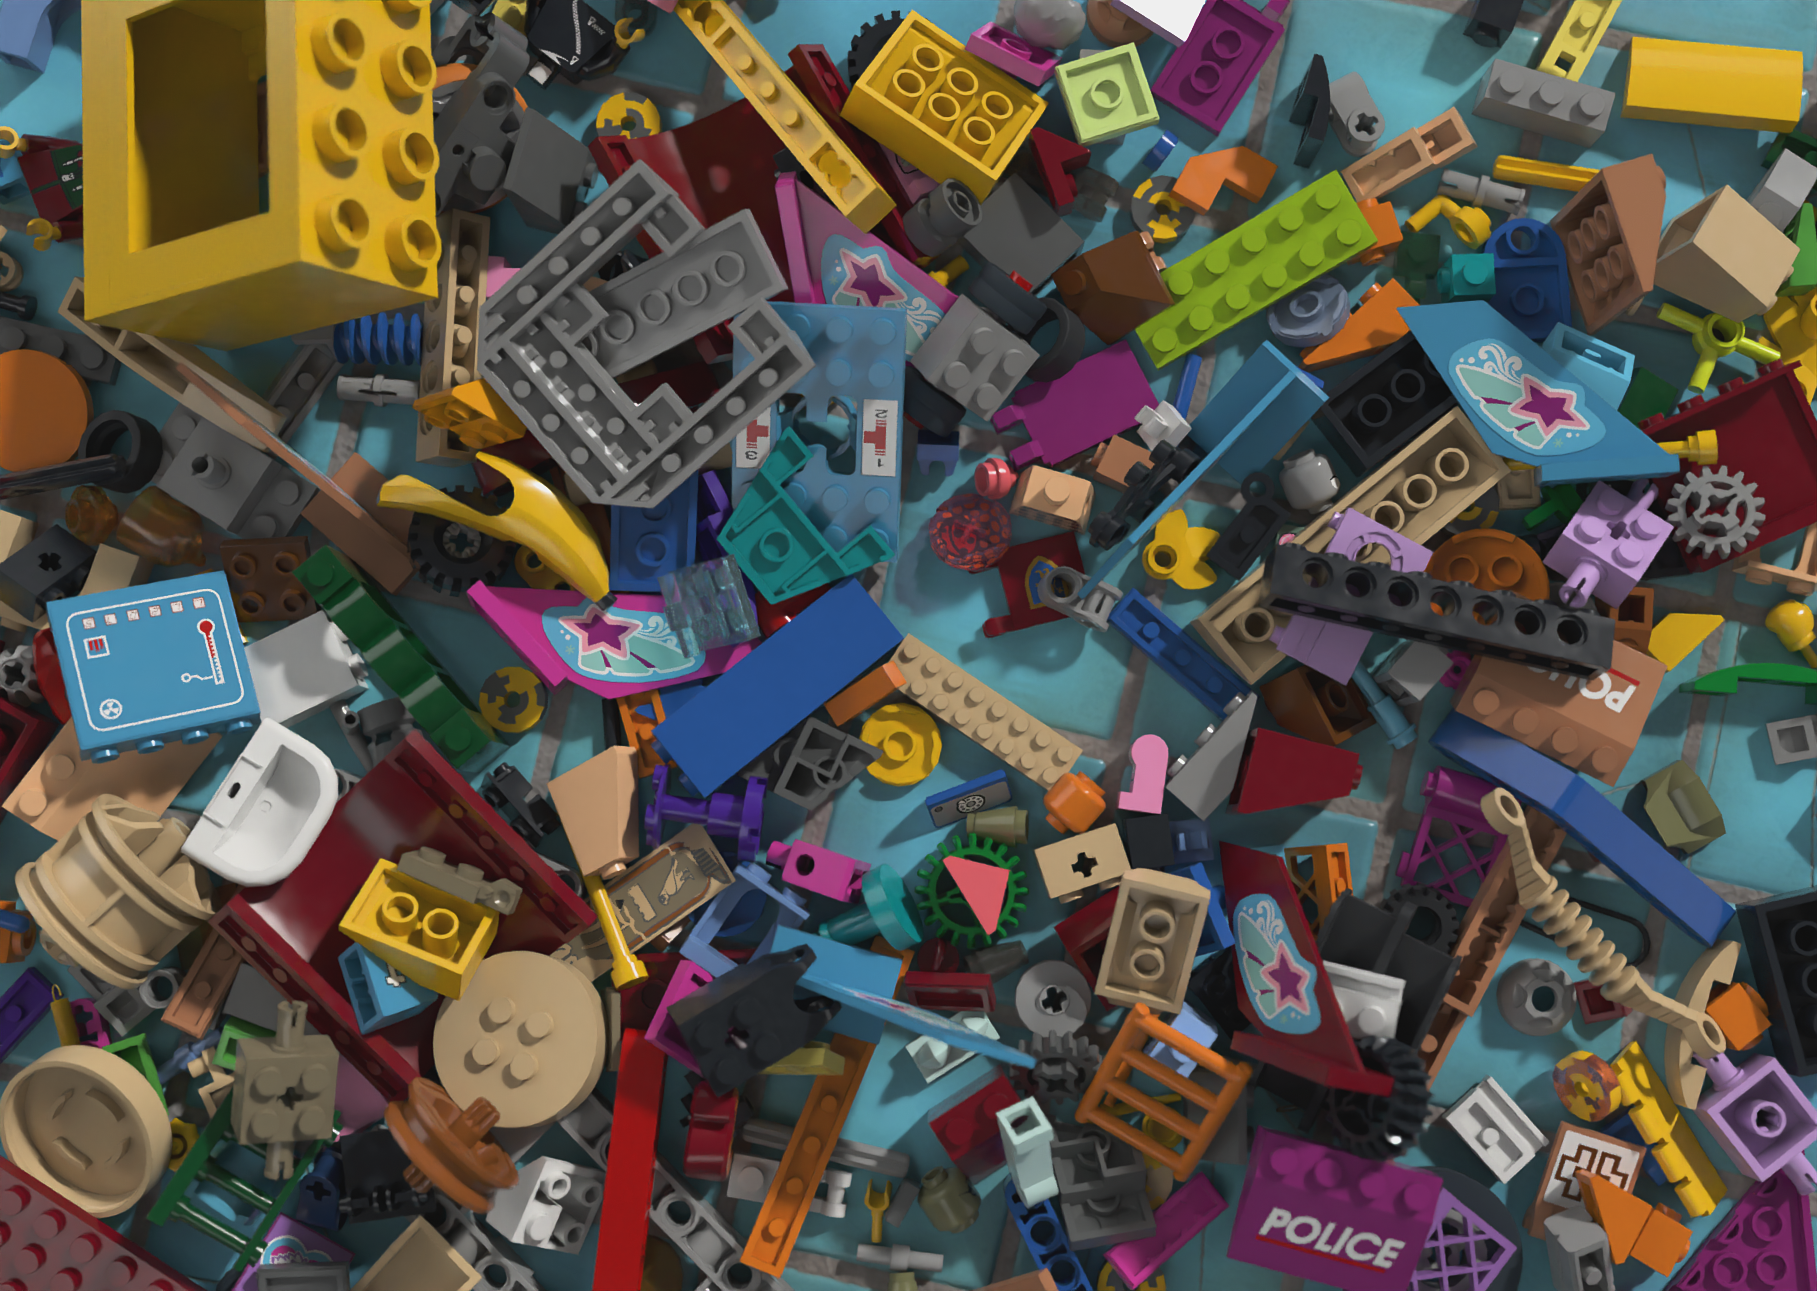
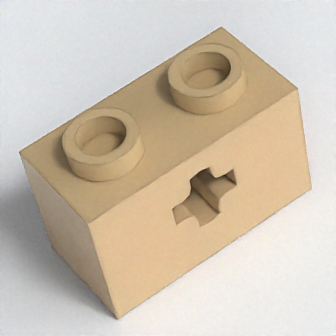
M1116 823L1032 850L1048 898L1058 897L1060 904L1083 897L1082 888L1097 883L1100 890L1120 885L1123 872L1131 870ZM1082 853L1084 858H1093L1095 864L1088 868L1089 875L1084 877L1082 872H1073L1071 866L1078 862L1077 854Z

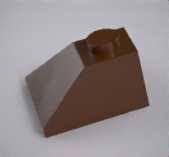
M1139 231L1130 232L1082 253L1051 274L1066 307L1076 314L1081 322L1107 345H1112L1175 305Z
M1303 665L1259 687L1267 709L1273 714L1279 726L1317 743L1334 747L1377 723L1371 712L1367 710L1369 705L1352 677L1347 685H1343L1311 667Z

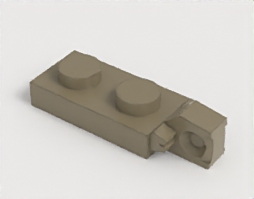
M421 847L420 850L402 854L397 868L398 871L470 903L479 902L506 915L514 913L523 889L507 878L493 882L483 877V870L469 864L461 863L457 866L445 860L446 855L443 852L430 847Z

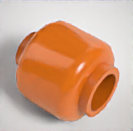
M1079 771L1077 775L1069 772L1064 773L1043 797V804L1049 811L1045 819L1063 835L1068 829L1074 833L1082 834L1088 830L1105 810L1106 804L1102 796L1106 792L1082 771Z

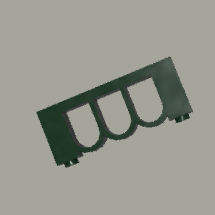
M325 544L292 572L315 601L323 606L336 626L360 649L372 669L398 694L399 699L409 713L430 735L429 737L456 769L480 773L511 747L500 732L492 727L484 718L479 707L368 575L349 556Z

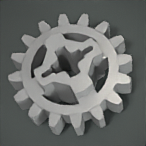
M1723 465L1718 474H1712L1708 466H1703L1699 478L1693 473L1688 472L1683 479L1684 485L1677 483L1674 485L1671 494L1675 498L1668 499L1665 505V510L1673 512V514L1667 517L1666 522L1674 527H1678L1672 538L1674 542L1685 538L1689 542L1686 552L1691 553L1696 547L1702 548L1703 559H1708L1713 550H1718L1722 559L1728 557L1731 547L1739 553L1743 552L1747 546L1745 539L1750 541L1756 539L1760 532L1754 526H1761L1766 517L1762 513L1755 512L1761 509L1765 503L1764 498L1752 497L1758 485L1751 483L1744 486L1741 483L1744 473L1740 471L1733 478L1727 476V466ZM1688 498L1692 500L1690 504L1695 509L1689 518L1686 516L1685 509ZM1726 507L1722 516H1720L1718 513L1712 514L1711 516L1709 514L1705 516L1708 508L1709 510L1714 512L1718 509L1722 510ZM1740 507L1743 508L1744 521L1741 527L1738 525L1740 520L1735 515Z

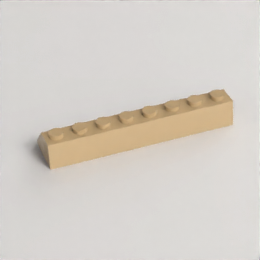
M1455 406L1427 426L1286 543L1300 544L1306 547L1307 551L1324 554L1336 531L1327 526L1335 511L1343 514L1350 507L1422 545L1511 470L1498 455L1491 453L1470 420L1458 406ZM1368 543L1361 547L1355 559L1356 562L1364 564L1368 562H1381L1389 566L1391 565L1387 549L1377 543ZM1265 560L1190 621L1215 654L1250 685L1255 683L1287 656L1276 650L1278 644L1269 639L1276 625L1286 628L1293 615L1258 607ZM1303 574L1304 581L1309 584L1312 576Z

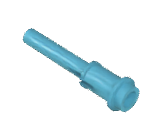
M1359 660L1351 677L1370 703L1367 710L1371 712L1387 735L1386 743L1388 745L1393 744L1398 750L1417 738L1418 735L1414 731L1417 726L1415 723L1410 724L1390 693L1387 695L1383 694L1363 663Z

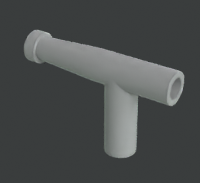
M344 699L330 705L329 708L348 743L368 773L374 766L368 751L369 744L359 727V716L349 709Z

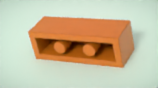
M891 661L878 667L825 703L824 706L838 727L851 721L907 682L895 662Z

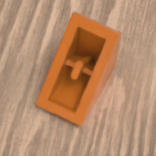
M1584 1169L1575 1171L1586 1211L1593 1218V1222L1597 1223L1608 1235L1611 1263L1615 1265L1624 1263L1653 1206L1599 1175Z

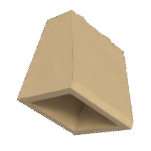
M1726 184L1671 219L1660 237L1653 284L1739 323L1754 314L1761 316L1771 309L1777 301L1775 294L1778 288L1793 273L1794 268L1792 264L1801 249Z

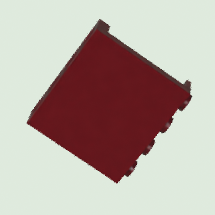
M1781 358L1757 368L1756 371L1759 377L1744 383L1740 376L1717 386L1719 395L1704 401L1700 394L1677 404L1679 413L1665 419L1662 412L1637 422L1639 429L1655 443L1686 441L1687 436H1695L1696 431L1715 430L1717 464L1697 465L1696 461L1688 462L1687 458H1679L1680 472L1668 477L1647 478L1650 486L1654 483L1658 488L1659 494L1656 499L1666 520L1669 515L1673 514V512L1665 510V505L1668 499L1675 498L1671 494L1676 483L1684 485L1683 479L1688 472L1693 473L1699 478L1703 466H1708L1712 474H1718L1722 465L1727 466V476L1732 478L1738 472H1743L1744 476L1741 483L1744 486L1756 483L1758 486L1752 497L1764 498L1765 500L1763 507L1755 511L1766 515L1761 526H1754L1760 533L1754 541L1745 539L1747 546L1741 553L1731 547L1726 559L1720 557L1718 550H1713L1708 559H1703L1702 548L1696 547L1691 553L1686 552V547L1689 542L1685 538L1676 541L1690 573H1702L1817 522V420L1794 373V369L1802 366L1800 360L1784 365ZM1688 498L1685 507L1687 518L1691 517L1695 511L1690 504L1692 501L1690 498ZM1726 507L1722 510L1718 509L1714 512H1712L1708 508L1705 516H1707L1708 514L1711 516L1715 513H1718L1720 516H1722ZM1742 507L1738 508L1735 514L1740 520L1738 524L1740 527L1744 521ZM1677 526L1674 527L1671 531L1673 536L1675 532L1678 530Z

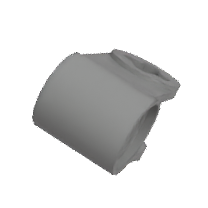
M1353 71L1329 84L1330 113L1328 123L1340 141L1342 148L1348 154L1354 157H1364L1373 152L1378 139L1385 129V121L1369 95L1364 80L1357 72Z
M1066 566L1057 567L1042 577L1037 591L1038 597L1043 604L1073 618L1085 627L1099 632H1107L1109 625L1106 621L1115 601L1121 600L1123 595L1121 590L1101 581L1082 600L1077 593L1091 577ZM1053 578H1061L1067 583L1069 592L1066 598L1057 597L1051 590Z

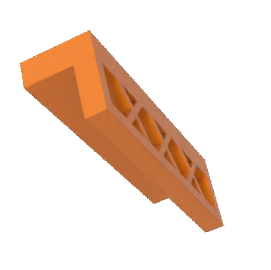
M1348 843L1284 848L1287 870L1301 907L1308 896L1318 906V917L1313 924L1307 920L1315 941L1318 938L1319 930L1324 925L1323 922L1326 916L1331 911L1332 904L1337 900L1342 891H1345L1347 888L1353 890ZM1312 855L1314 873L1308 882L1298 873L1297 856Z

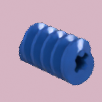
M385 312L379 313L376 324H372L370 315L361 317L360 323H356L355 319L344 321L335 327L333 342L335 357L340 364L347 363L350 358L354 364H362L367 359L371 365H377L383 359L384 363L391 366L395 365L398 360L404 366H410L416 360L417 364L421 366L423 326L421 325L418 313L412 314L409 325H405L402 313L395 314L393 325L388 323Z

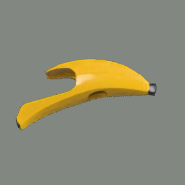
M482 451L475 455L477 459L510 479L514 487L515 497L512 505L499 516L486 515L412 476L399 475L381 485L376 497L377 507L431 514L465 525L504 542L507 540L517 542L532 549L537 554L538 560L593 601L602 611L612 607L618 599L609 591V571L600 539L583 512L554 485L515 462Z

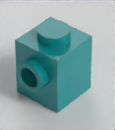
M1494 253L1452 254L1437 271L1436 285L1438 293H1441L1442 304L1476 300L1488 302L1496 294Z

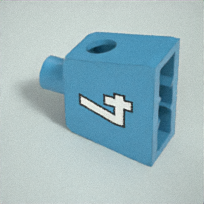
M357 942L338 957L361 1034H366L415 1016L438 999L437 992L418 985Z

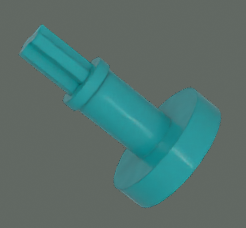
M882 864L863 874L862 890L866 902L832 919L827 918L819 923V930L812 933L853 946L882 933L889 944L898 951H903L921 942L924 937L922 920L910 891L898 873L887 864Z

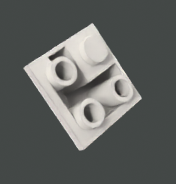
M542 1156L517 1171L519 1183L513 1189L498 1190L495 1196V1206L488 1213L485 1221L511 1242L578 1255L604 1196L606 1171Z

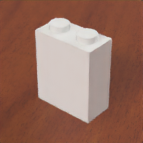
M321 610L244 647L262 722L265 718L269 717L285 728H288L329 708L330 705L339 700H346L369 689L364 677L368 676V670L364 661L358 653L353 655L347 642L348 638L336 626L325 610Z

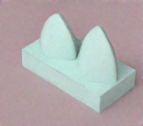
M959 1011L948 1018L995 1041L1000 1038L985 1012ZM925 1035L919 1036L905 1046L927 1083H930L977 1053L942 1043Z

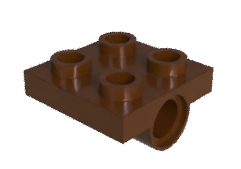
M308 536L223 540L219 546L238 623L302 620L322 610L321 605L315 601L292 573L311 557Z

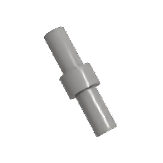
M858 1243L856 1261L890 1265V1270L907 1272V1268L942 1272L944 1255L912 1251L908 1245L894 1243L892 1248Z

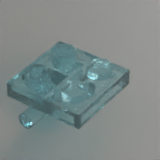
M734 554L681 567L657 577L666 603L663 610L670 631H675L684 659L699 655L700 651L745 642L761 636Z

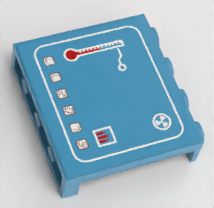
M225 570L46 602L48 623L55 642L79 744L81 761L91 759L92 763L95 764L106 763L119 758V753L137 750L139 754L153 753L163 749L165 743L182 740V743L186 745L195 744L209 738L208 734L226 731L227 735H238L252 730V725L258 724L261 712Z

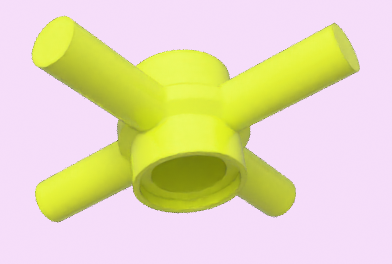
M1665 302L1657 312V318L1693 333L1692 344L1700 357L1687 386V389L1697 394L1704 393L1718 357H1725L1735 351L1765 365L1780 358V352L1744 337L1745 325L1743 321L1737 323L1717 313H1711L1702 319ZM1712 328L1718 329L1723 334L1724 342L1715 338Z

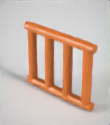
M1136 1003L1074 1113V1118L1083 1124L1088 1121L1094 1123L1172 1169L1174 1178L1180 1182H1185L1196 1168L1248 1083V1079L1253 1073V1068L1246 1062H1240L1238 1065L1234 1064L1149 1015L1150 1009L1147 1005ZM1140 1030L1226 1079L1227 1082L1219 1095L1214 1094L1132 1046ZM1122 1062H1126L1208 1110L1201 1125L1199 1126L1117 1078L1115 1075ZM1105 1092L1112 1094L1190 1140L1182 1155L1099 1107L1098 1105Z

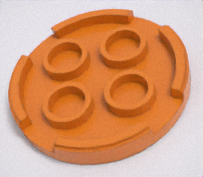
M19 349L0 354V467L12 472H18L76 459L81 437L89 423L94 420V408L90 391L81 375L72 365H68L56 356L40 350Z
M1489 528L1473 529L1451 537L1432 554L1424 572L1429 573L1436 580L1445 582L1466 581L1472 583L1476 589L1490 592L1494 590H1512L1533 601L1538 599L1550 600L1548 574L1538 554L1525 541L1502 530ZM1430 602L1432 610L1436 614L1444 616L1441 607L1436 603ZM1473 612L1475 620L1485 625L1483 617L1479 613Z

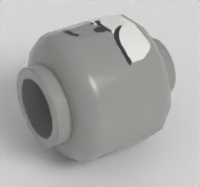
M1309 449L1297 453L1283 462L1284 468L1279 473L1278 478L1293 509H1308L1310 514H1315L1333 505L1331 498L1339 492L1341 485L1327 455L1322 453L1316 454L1314 449Z

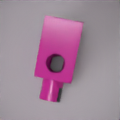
M798 839L794 840L792 846L773 841L766 856V865L783 870V881L839 901L855 904L859 903L863 891L862 876L871 867L870 863ZM814 860V869L809 874L808 865Z

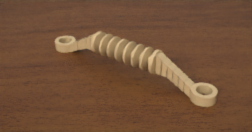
M1496 788L1481 799V808L1486 819L1498 832L1508 835L1519 904L1524 909H1531L1536 906L1532 912L1534 921L1541 922L1547 919L1543 926V931L1548 935L1559 932L1555 937V944L1560 948L1569 946L1566 956L1570 960L1580 959L1577 964L1578 970L1582 973L1591 972L1589 982L1594 986L1602 985L1600 994L1606 1000L1620 1002L1621 1005L1682 1029L1689 1046L1700 1058L1708 1060L1723 1053L1726 1049L1724 1036L1719 1026L1709 1015L1688 1008L1686 1005L1675 1002V1000L1651 990L1634 966L1624 967L1627 962L1624 954H1613L1615 944L1612 941L1605 940L1601 942L1604 932L1600 928L1589 929L1592 924L1590 916L1581 915L1577 917L1581 911V906L1576 902L1566 904L1569 899V893L1565 889L1553 892L1558 885V881L1554 876L1549 875L1536 861L1526 819L1514 796L1503 788Z

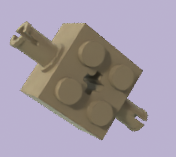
M288 1001L278 1004L276 1037L237 1039L231 1124L240 1145L267 1143L264 1176L273 1180H279V1170H283V1179H288L293 1175L295 1141L332 1138L339 1053L328 1034L304 1035L307 1004L300 1001H292V1009H288Z

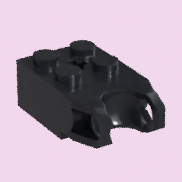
M807 943L786 951L764 954L747 965L741 963L666 1008L700 1072L717 1098L814 1040L828 1021L834 1018L843 1008L839 1001L824 995L811 996L805 999H793L794 986L817 959L813 949Z

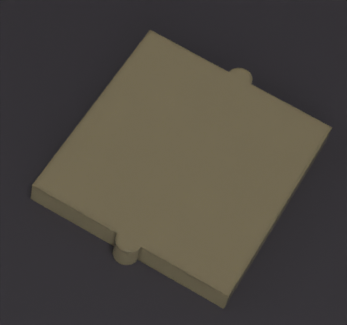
M606 987L605 990H600V998L606 1010L609 1027V1048L604 1067H606V1072L619 1071L621 1054L620 993L615 992V987Z

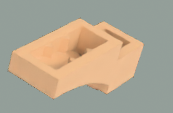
M1452 107L1417 129L1415 127L1411 128L1340 172L1357 202L1370 198L1379 199L1433 170L1443 168L1478 146L1459 111Z

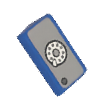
M1000 769L928 796L925 803L935 828H942L966 819L968 813L987 811L1008 803L1012 800L1013 796L1005 770L1002 771Z

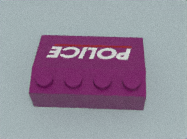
M1257 1125L1226 1257L1349 1291H1407L1433 1224L1443 1179L1429 1170L1392 1160L1381 1162L1361 1159L1347 1149Z

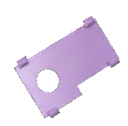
M1350 507L1343 514L1335 511L1327 525L1336 531L1325 553H1341L1346 555L1351 561H1355L1357 552L1361 547L1368 543H1377L1387 549L1391 560V570L1405 573L1412 571L1424 572L1433 554L1431 550ZM1312 577L1308 585L1318 588L1317 581ZM1345 583L1346 589L1351 595L1360 597V593L1355 586ZM1388 593L1390 601L1396 606L1402 607L1400 599L1395 594ZM1293 614L1286 628L1276 625L1269 640L1278 644L1276 650L1343 685H1347L1373 632Z

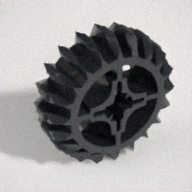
M1363 1037L1362 1040L1353 1041L1362 1065L1365 1068L1394 1078L1390 1096L1328 1086L1330 1088L1329 1097L1323 1100V1102L1330 1106V1111L1325 1119L1334 1124L1331 1135L1340 1140L1341 1148L1347 1149L1361 1159L1381 1162L1393 1161V1158L1406 1156L1408 1149L1418 1147L1417 1134L1420 1135L1428 1132L1424 1124L1425 1117L1434 1115L1428 1110V1100L1436 1096L1427 1090V1085L1431 1081L1432 1076L1423 1072L1426 1061L1416 1056L1415 1049L1407 1044H1403V1042L1390 1037Z

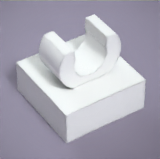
M1164 400L1155 410L1145 405L1135 416V420L1142 424L1136 432L1152 451L1162 440H1166L1174 447H1177L1192 429L1175 407Z

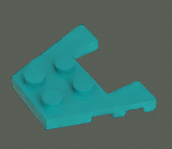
M790 426L783 431L717 538V541L771 605L822 586V584L856 573L874 564L882 563L895 556V553L871 525L836 552L780 484L814 456Z

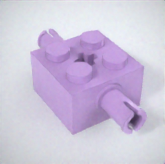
M1637 479L1631 485L1626 496L1600 480L1542 562L1568 578L1559 591V596L1564 603H1566L1573 592H1576V596L1569 605L1571 607H1583L1590 594H1593L1617 609L1638 583L1674 528L1671 524L1648 511V508L1659 494L1658 488L1654 483L1644 494L1642 491L1649 480Z
M1693 1052L1692 1057L1698 1061L1701 1067L1707 1068L1706 1073L1714 1083L1712 1087L1699 1096L1696 1110L1692 1109V1111L1742 1175L1764 1182L1781 1168L1801 1195H1808L1814 1192L1816 1189L1811 1183L1814 1182L1817 1186V1171L1802 1151L1817 1140V1111L1775 1057L1754 1053L1735 1068L1724 1053L1705 1060Z

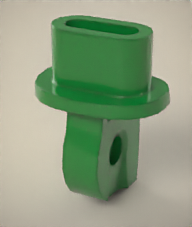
M1571 484L1556 485L1553 488L1544 486L1541 489V494L1546 503L1523 517L1522 524L1528 531H1531L1554 515L1563 524L1569 523L1572 520V515L1579 510L1584 502Z

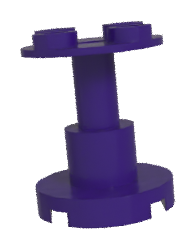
M671 765L655 766L652 780V790H655L654 804H648L644 829L648 830L646 845L652 846L653 849L659 848L666 820L706 825L708 835L739 839V861L756 862L765 813L762 800L767 797L768 778L750 776L745 796L713 792L711 800L670 795Z

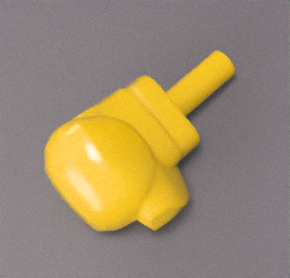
M1787 599L1778 603L1770 610L1766 617L1765 625L1767 629L1777 633V637L1789 652L1800 650L1812 669L1816 668L1817 655L1809 645L1816 638L1813 631L1814 616L1812 611L1806 604L1793 599Z

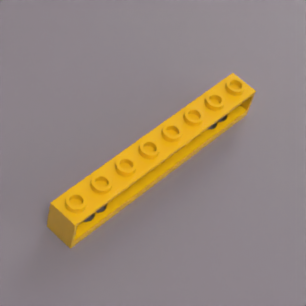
M678 0L673 9L843 215L864 234H867L897 206L896 203L724 0Z

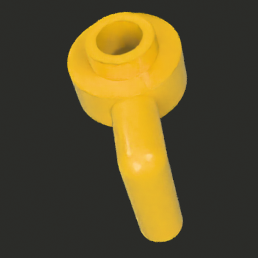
M1444 194L1436 195L1405 221L1406 228L1412 234H1416L1441 213L1450 221V226L1460 241L1472 249H1477L1491 237V221L1483 210L1477 207L1473 209L1469 206L1460 208Z

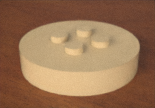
M529 951L504 952L482 960L460 1001L445 997L436 1019L433 1037L436 1069L443 1087L458 1107L465 1111L477 1098L484 1097L500 1113V1120L494 1126L503 1128L540 1127L560 1120L570 1114L589 1096L597 1084L604 1069L609 1048V1027L606 1010L597 990L589 979L568 962Z
M84 1045L56 1048L42 1055L20 1071L9 1082L3 1092L0 1101V1138L9 1161L95 1218L114 1216L132 1207L162 1179L168 1168L172 1154V1131L164 1105L151 1084L141 1073L125 1060L110 1052Z

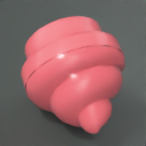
M988 458L984 463H979L974 475L977 492L991 500L1001 499L1006 496L1019 478V474L1000 458Z

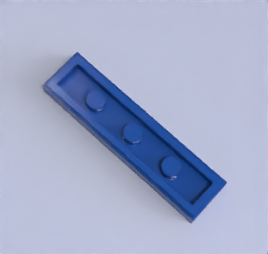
M1132 588L1109 614L1107 623L1221 721L1228 716L1223 711L1225 706L1239 692L1246 696L1252 690L1136 589Z

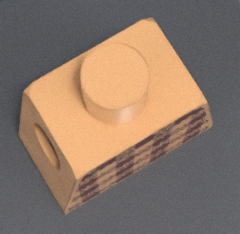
M1032 465L1020 473L1009 513L1084 535L1096 493L1092 483L1088 480Z

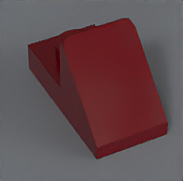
M1040 127L1030 129L1028 145L1052 209L1059 217L1071 214L1075 202L1074 199L1078 197V191L1071 173L1067 175L1064 173L1088 165L1091 151Z

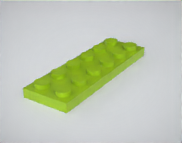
M1335 169L1160 272L1175 305L1135 329V332L1159 371L1375 246L1378 243V239L1338 171Z

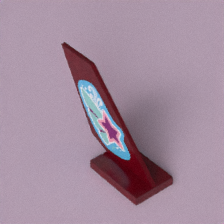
M1219 840L1228 924L1236 942L1231 945L1238 1009L1263 1035L1259 1036L1235 1031L1230 1049L1323 1085L1390 1096L1394 1078L1365 1068L1362 1065L1283 857Z

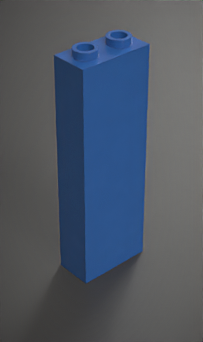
M850 574L651 730L656 740L650 745L665 764L673 760L683 772L677 779L692 798L699 793L706 800L713 792H716L825 703L899 646L904 637L853 574Z

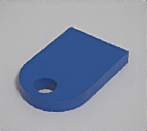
M1529 218L1514 219L1500 225L1484 243L1481 253H1494L1496 294L1487 303L1534 342H1544L1558 322L1572 328L1566 252L1558 234L1545 223ZM1522 231L1526 233L1531 240L1530 249H1517L1511 241L1512 232Z

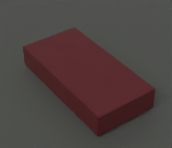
M906 971L904 986L910 1005L925 1010L994 1012L996 996L990 974Z

